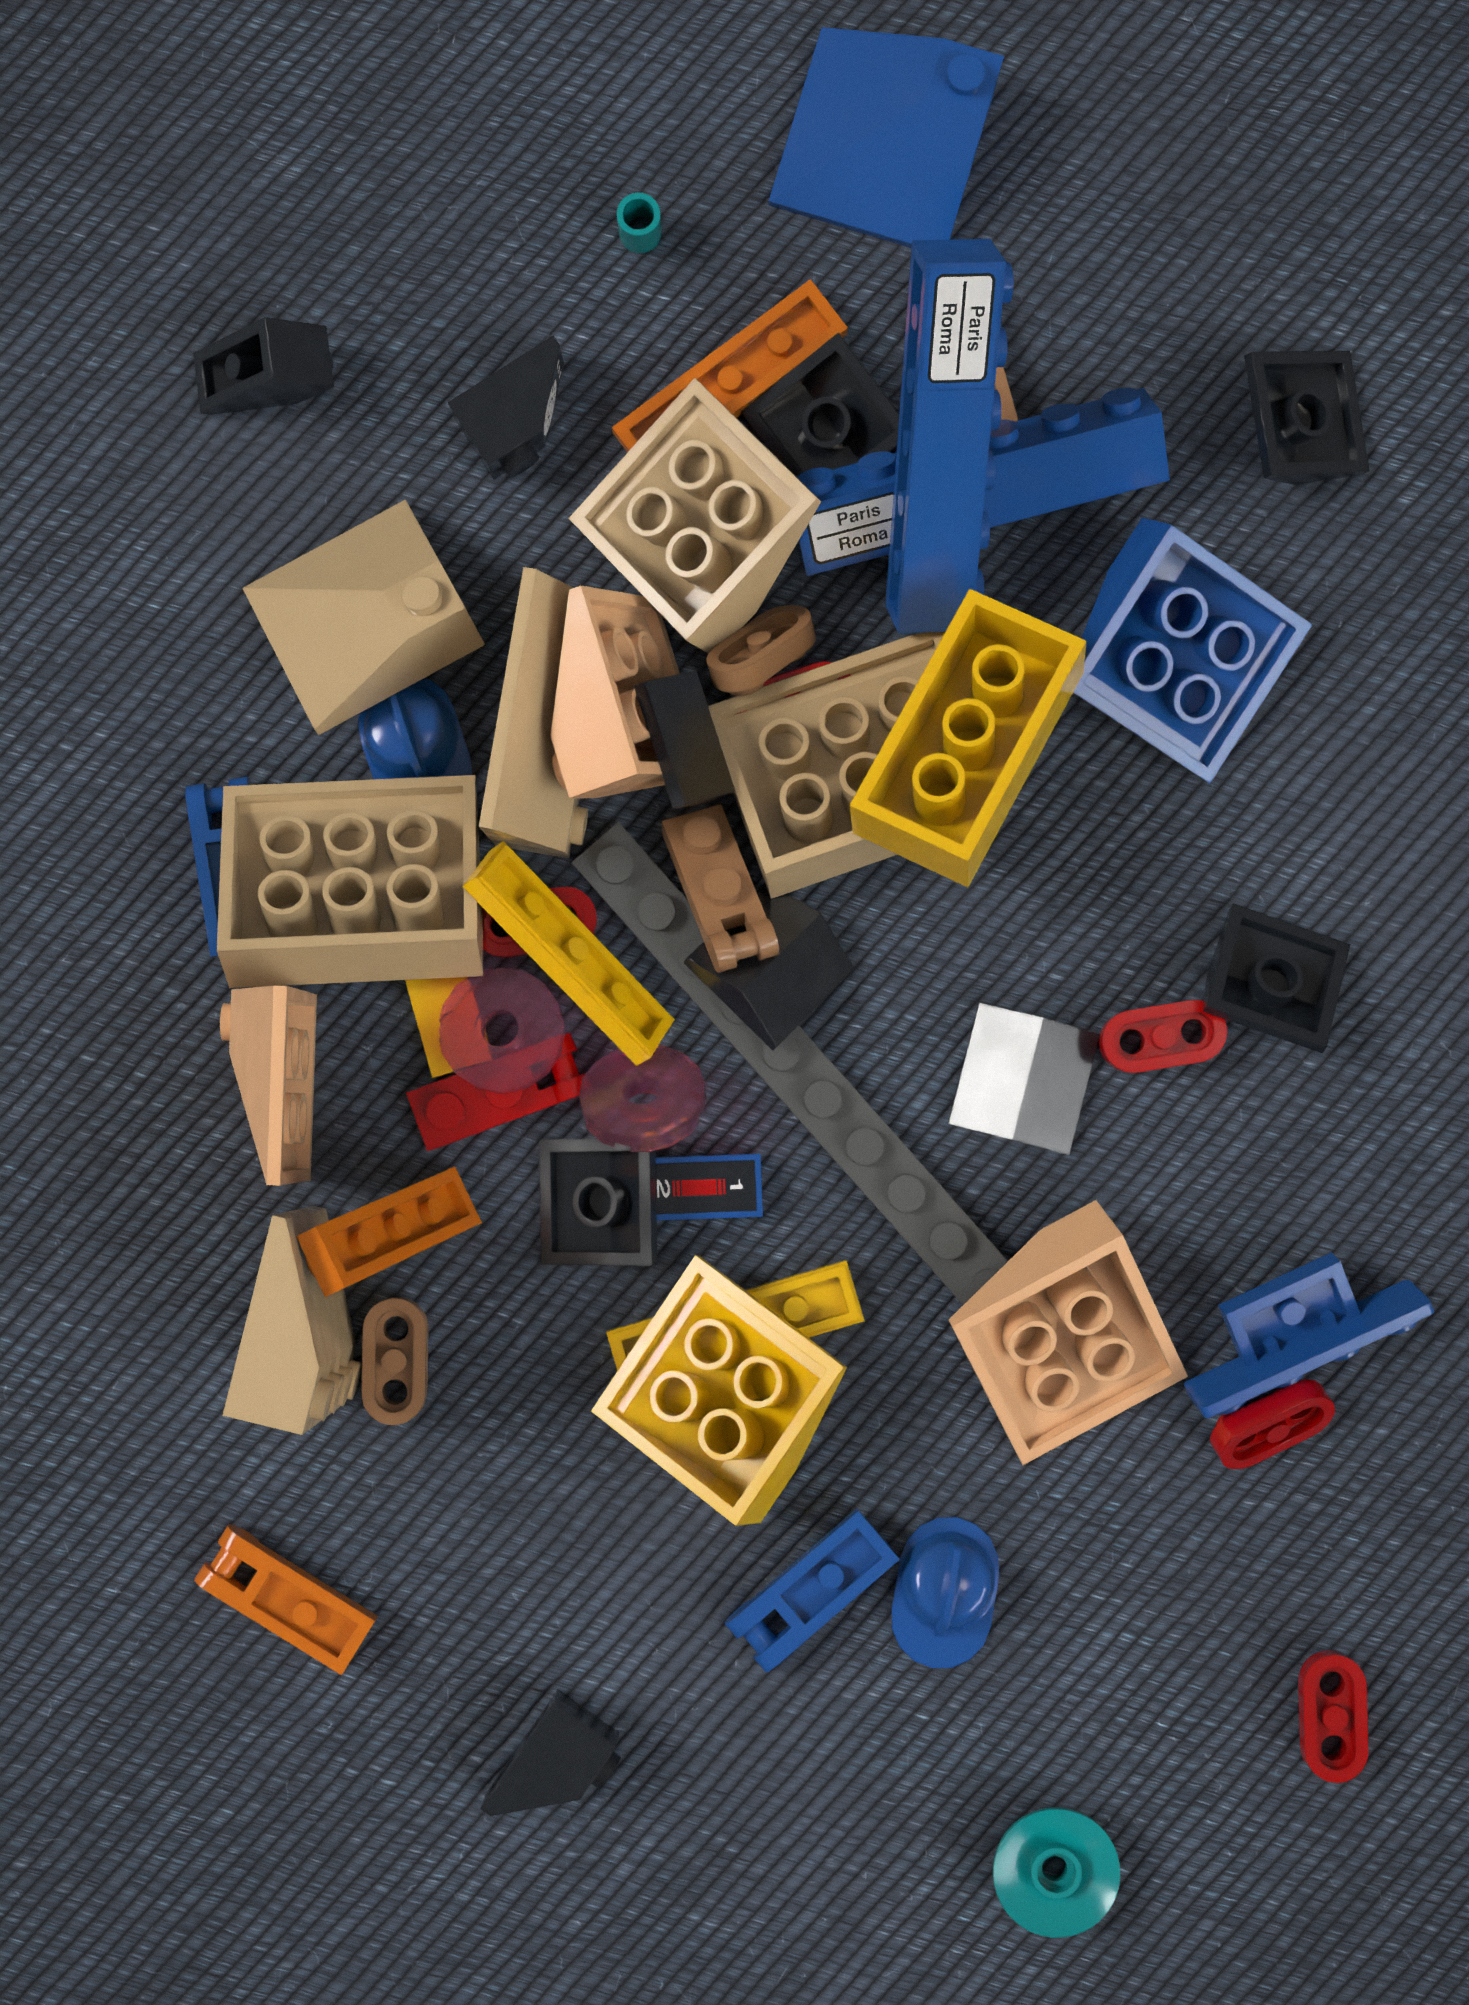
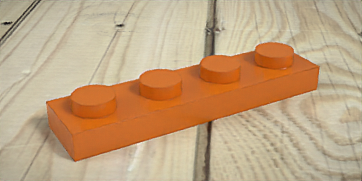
M810 279L612 427L613 434L628 453L694 378L707 388L737 418L742 414V410L834 335L840 333L843 338L847 336L848 327Z
M453 1167L320 1224L296 1237L305 1254L309 1271L316 1278L324 1296L327 1297L482 1222L456 1167Z

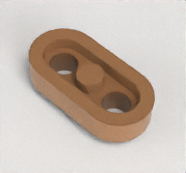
M797 605L772 608L754 618L714 647L706 659L714 687L735 696L749 695L758 691L765 681L788 664L801 659L816 641V633L809 610Z
M390 1297L377 1303L369 1310L363 1323L362 1401L366 1411L372 1418L387 1425L403 1424L414 1418L423 1408L428 1392V1320L423 1309L416 1302L405 1297ZM398 1316L407 1322L408 1334L404 1339H394L388 1334L386 1326L391 1317ZM400 1380L405 1384L407 1396L404 1401L394 1402L387 1397L385 1387L388 1381Z

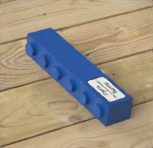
M991 239L912 240L885 604L898 634L946 632L969 589L984 595V578L981 569H978L980 549H987L990 539L989 517L987 512L983 511L985 490L993 489L996 476L995 459L992 451H989L991 430H997L1001 422V398L998 390H995L997 367H1004L1007 359V335L1004 327H1000L1002 305L1011 302L1014 286L1012 266L1010 262H1006Z
M1125 387L1111 390L1105 393L1102 399L1080 405L1056 404L1046 408L1038 416L1019 421L1001 420L999 428L991 430L989 451H992L994 455L996 476L993 489L985 490L983 511H986L988 514L991 528L1170 481L1162 412L1144 388L1134 389ZM874 452L865 455L855 464L832 470L824 467L813 468L801 473L797 477L821 501L795 546L807 576L889 555L896 453Z

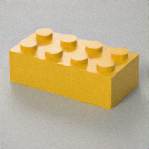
M969 589L849 805L853 834L965 887H969L1084 673L1087 641Z

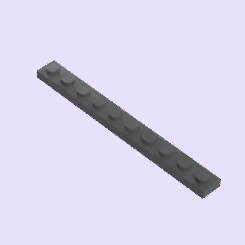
M619 822L572 862V865L962 1305L1008 1262L799 1025L772 1051L683 963L704 942L689 902Z

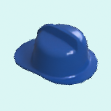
M423 678L360 713L358 718L360 740L373 780L472 775L470 754L455 708L446 692L431 680Z
M958 1517L936 1518L919 1526L906 1541L900 1557L892 1604V1630L900 1648L913 1661L930 1668H953L970 1660L984 1646L991 1628L999 1581V1559L990 1537L976 1524Z

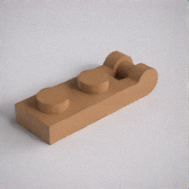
M716 805L662 821L664 841L716 972L719 973L736 968L737 960L754 955L759 960L779 955V944L774 927L765 915L722 805ZM742 925L746 929V932L729 936L727 931H725Z

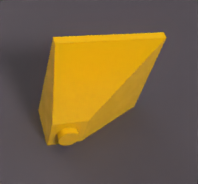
M695 1255L591 1412L735 1526L756 1524L762 1522L795 1473L847 1366L702 1257Z

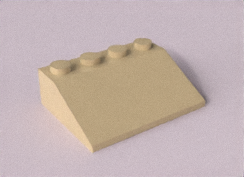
M523 567L479 828L495 846L504 841L511 849L569 858L571 845L583 844L588 808L578 807L579 798H569L567 790L558 782L552 764L555 749L550 735L569 590L574 587L537 569Z
M944 632L916 633L761 687L752 694L736 696L708 706L736 791L734 797L771 899L898 855L853 834L849 805L945 634ZM847 674H850V675H851V676H849V677H846V678H843V679H840V680L837 679V678L842 677V676H845V675H847ZM799 691L802 692V693H799V694H796V695H793V696H790V697L785 698V696L794 694V693H796V692H799Z
M475 775L223 786L217 953L229 988L483 976L482 906L462 887L480 864Z
M311 1206L272 1215L223 1416L303 1435L320 1421H325L328 1415L334 1414L340 1406H344L347 1399L352 1400L354 1398L360 1379L362 1363L353 1361L356 1341L344 1289L327 1297L324 1296L316 1278L308 1269L305 1254L296 1237L329 1221L325 1208Z

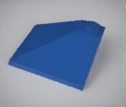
M822 27L768 205L912 248V240H950L997 86L1004 56L945 38Z
M1141 518L1109 568L1081 639L1087 641L1084 673L1073 693L1205 782L1211 783L1312 627V624L1173 525Z

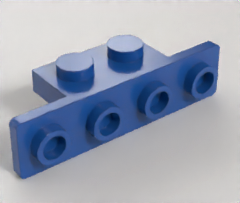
M1331 1252L1219 1304L1218 1307L1239 1357L1186 1381L1184 1387L1189 1398L1204 1418H1210L1217 1414H1229L1240 1409L1247 1400L1273 1388H1283L1298 1382L1305 1373L1331 1361H1343L1351 1358L1359 1352L1361 1347L1387 1335H1397L1409 1331L1419 1320L1432 1315L1434 1309L1430 1299L1410 1280H1403L1356 1302L1341 1261Z

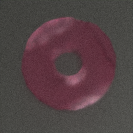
M514 968L483 970V976L467 977L458 983L442 1005L439 1019L441 1052L455 1074L479 1090L500 1094L527 1089L548 1075L561 1055L566 1031L561 1006L545 983L525 970ZM503 1013L515 1017L518 1022V1033L511 1043L499 1047L487 1042L485 1028L492 1017Z
M658 1045L651 1058L638 1066L620 1049L614 1050L596 1061L583 1077L579 1100L587 1129L601 1143L615 1148L616 1142L621 1145H630L631 1152H651L671 1147L689 1136L699 1124V1115L702 1113L703 1108L705 1111L707 1096L705 1082L699 1066L684 1053L664 1045ZM640 1093H651L658 1096L655 1100L646 1104H635L628 1101Z

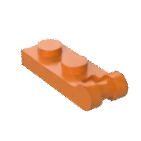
M228 1524L218 1540V1544L221 1546L212 1563L204 1562L194 1579L196 1584L342 1675L378 1616L264 1546L249 1532L235 1525ZM242 1561L257 1570L247 1587L238 1582L233 1576Z

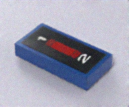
M761 1154L656 1157L657 1221L763 1217Z

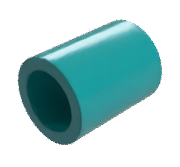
M632 193L623 198L617 208L618 231L622 244L634 253H646L653 250L658 245L662 235L660 208L657 202L645 193ZM637 217H644L652 222L648 227L640 230L633 229L627 225L629 221Z

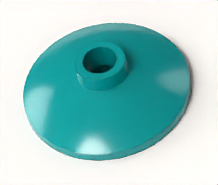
M1043 1808L1021 1817L1005 1832L994 1855L993 1882L1002 1907L1018 1925L1027 1931L1044 1937H1070L1092 1928L1110 1910L1119 1889L1120 1863L1110 1837L1092 1818L1068 1808ZM1051 1856L1061 1857L1065 1861L1063 1871L1055 1876L1047 1875L1042 1871L1044 1861Z

